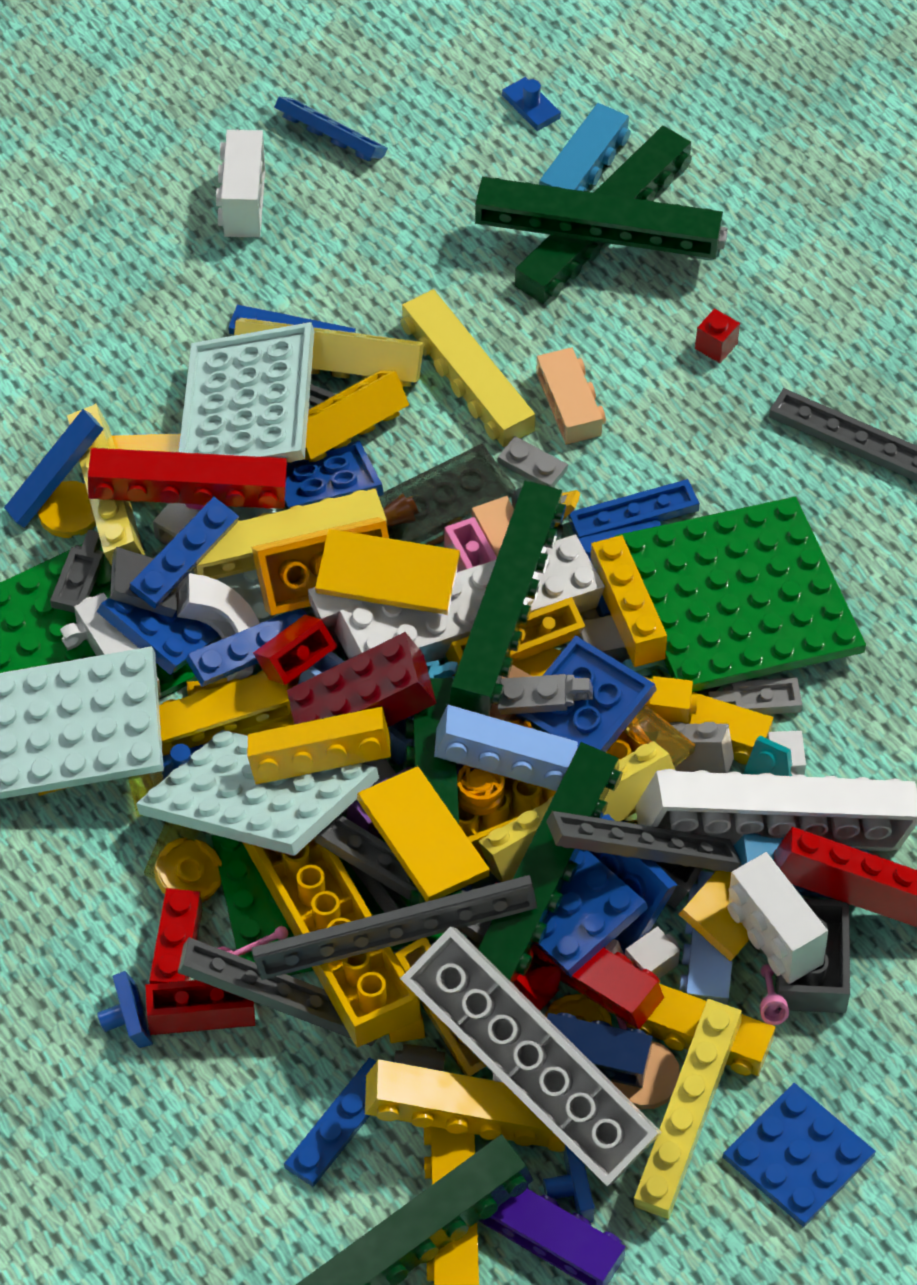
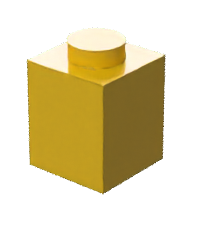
M653 676L652 682L655 683L657 690L650 698L648 722L659 724L682 722L688 724L689 714L696 715L698 695L692 694L693 681Z

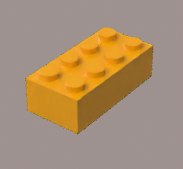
M379 517L329 528L389 538L386 521ZM328 529L251 547L265 611L271 616L311 606L308 589L316 586Z

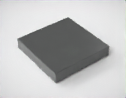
M116 547L112 554L110 599L173 618L177 610V586L155 609L133 593L129 586L154 558Z

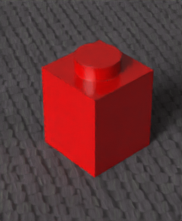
M714 308L697 327L695 349L721 363L738 344L740 322Z

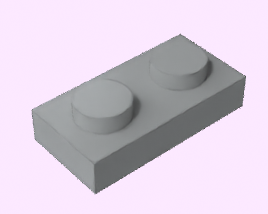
M516 436L498 456L499 464L534 483L553 488L568 470L567 463Z

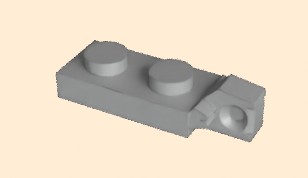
M566 674L503 678L500 684L504 685V690L498 710L500 715L566 711L568 706L574 705V701L593 700V686L590 678H575L574 675Z
M797 677L739 681L732 683L731 686L724 687L723 691L708 693V697L765 715L798 713L802 710Z

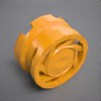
M463 766L457 775L459 806L467 813L473 815H488L495 812L501 807L504 800V776L477 768L470 771L473 767Z

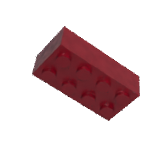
M406 632L287 690L294 725L382 706L387 727H390L437 704L424 654Z

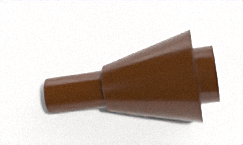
M403 493L383 508L387 519V527L416 522L414 515L419 514L412 496L406 498Z

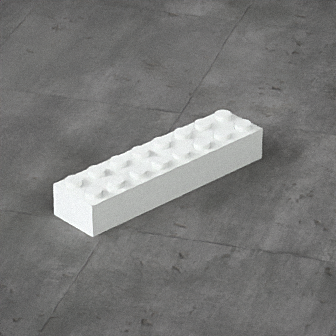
M577 535L556 540L553 549L548 547L545 554L549 555L547 567L544 574L538 573L536 579L540 580L536 599L530 598L527 605L531 606L530 612L570 597L573 598L579 613L596 608L605 586ZM496 560L456 573L448 615L372 602H363L340 610L334 631L347 657L351 659L406 632L424 654L425 662L445 658V654L452 642L470 635Z
M664 769L655 772L635 808L638 825L731 839L733 846L743 834L756 833L762 837L781 838L786 836L791 827H795L844 845H851L857 849L893 851L900 849L917 826V788L915 781H901L896 778L870 780L866 777L845 779L837 778L836 776H826L823 778L806 777L801 774L775 776L771 773L751 775L741 774L740 772L709 773L705 770L681 772L674 769Z
M449 927L400 978L606 1186L612 1185L662 1133L457 928Z

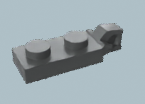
M88 529L82 546L75 545V547H71L50 600L52 608L75 613L74 606L90 597L104 557V552L100 550L101 541L97 531Z

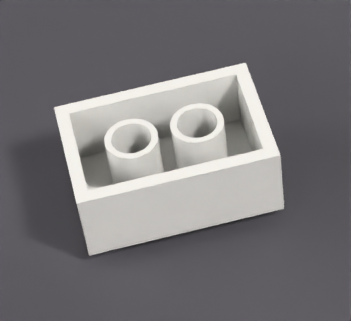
M227 130L226 142H220V160H224V162L218 166V183H222L220 188L216 189V206H222V208H218V226H223L224 237H260L265 181L263 130Z
M765 852L732 871L729 904L727 905L729 914L736 923L741 922L746 928L752 945L756 949L761 948L768 957V963L772 971L777 976L782 975L786 982L791 984L823 965L828 930L769 854Z

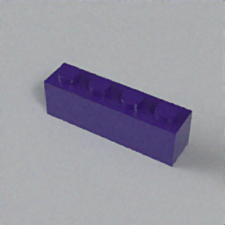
M529 1187L521 1195L511 1197L502 1203L491 1217L479 1220L480 1223L585 1285H608L624 1261L626 1246L622 1244V1241L616 1235L607 1231L602 1233L592 1227L591 1223L582 1215L568 1213L560 1208L553 1198L547 1195L539 1196L529 1190Z

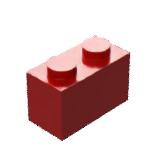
M304 615L253 652L269 680L286 685L334 650L337 645L321 619Z

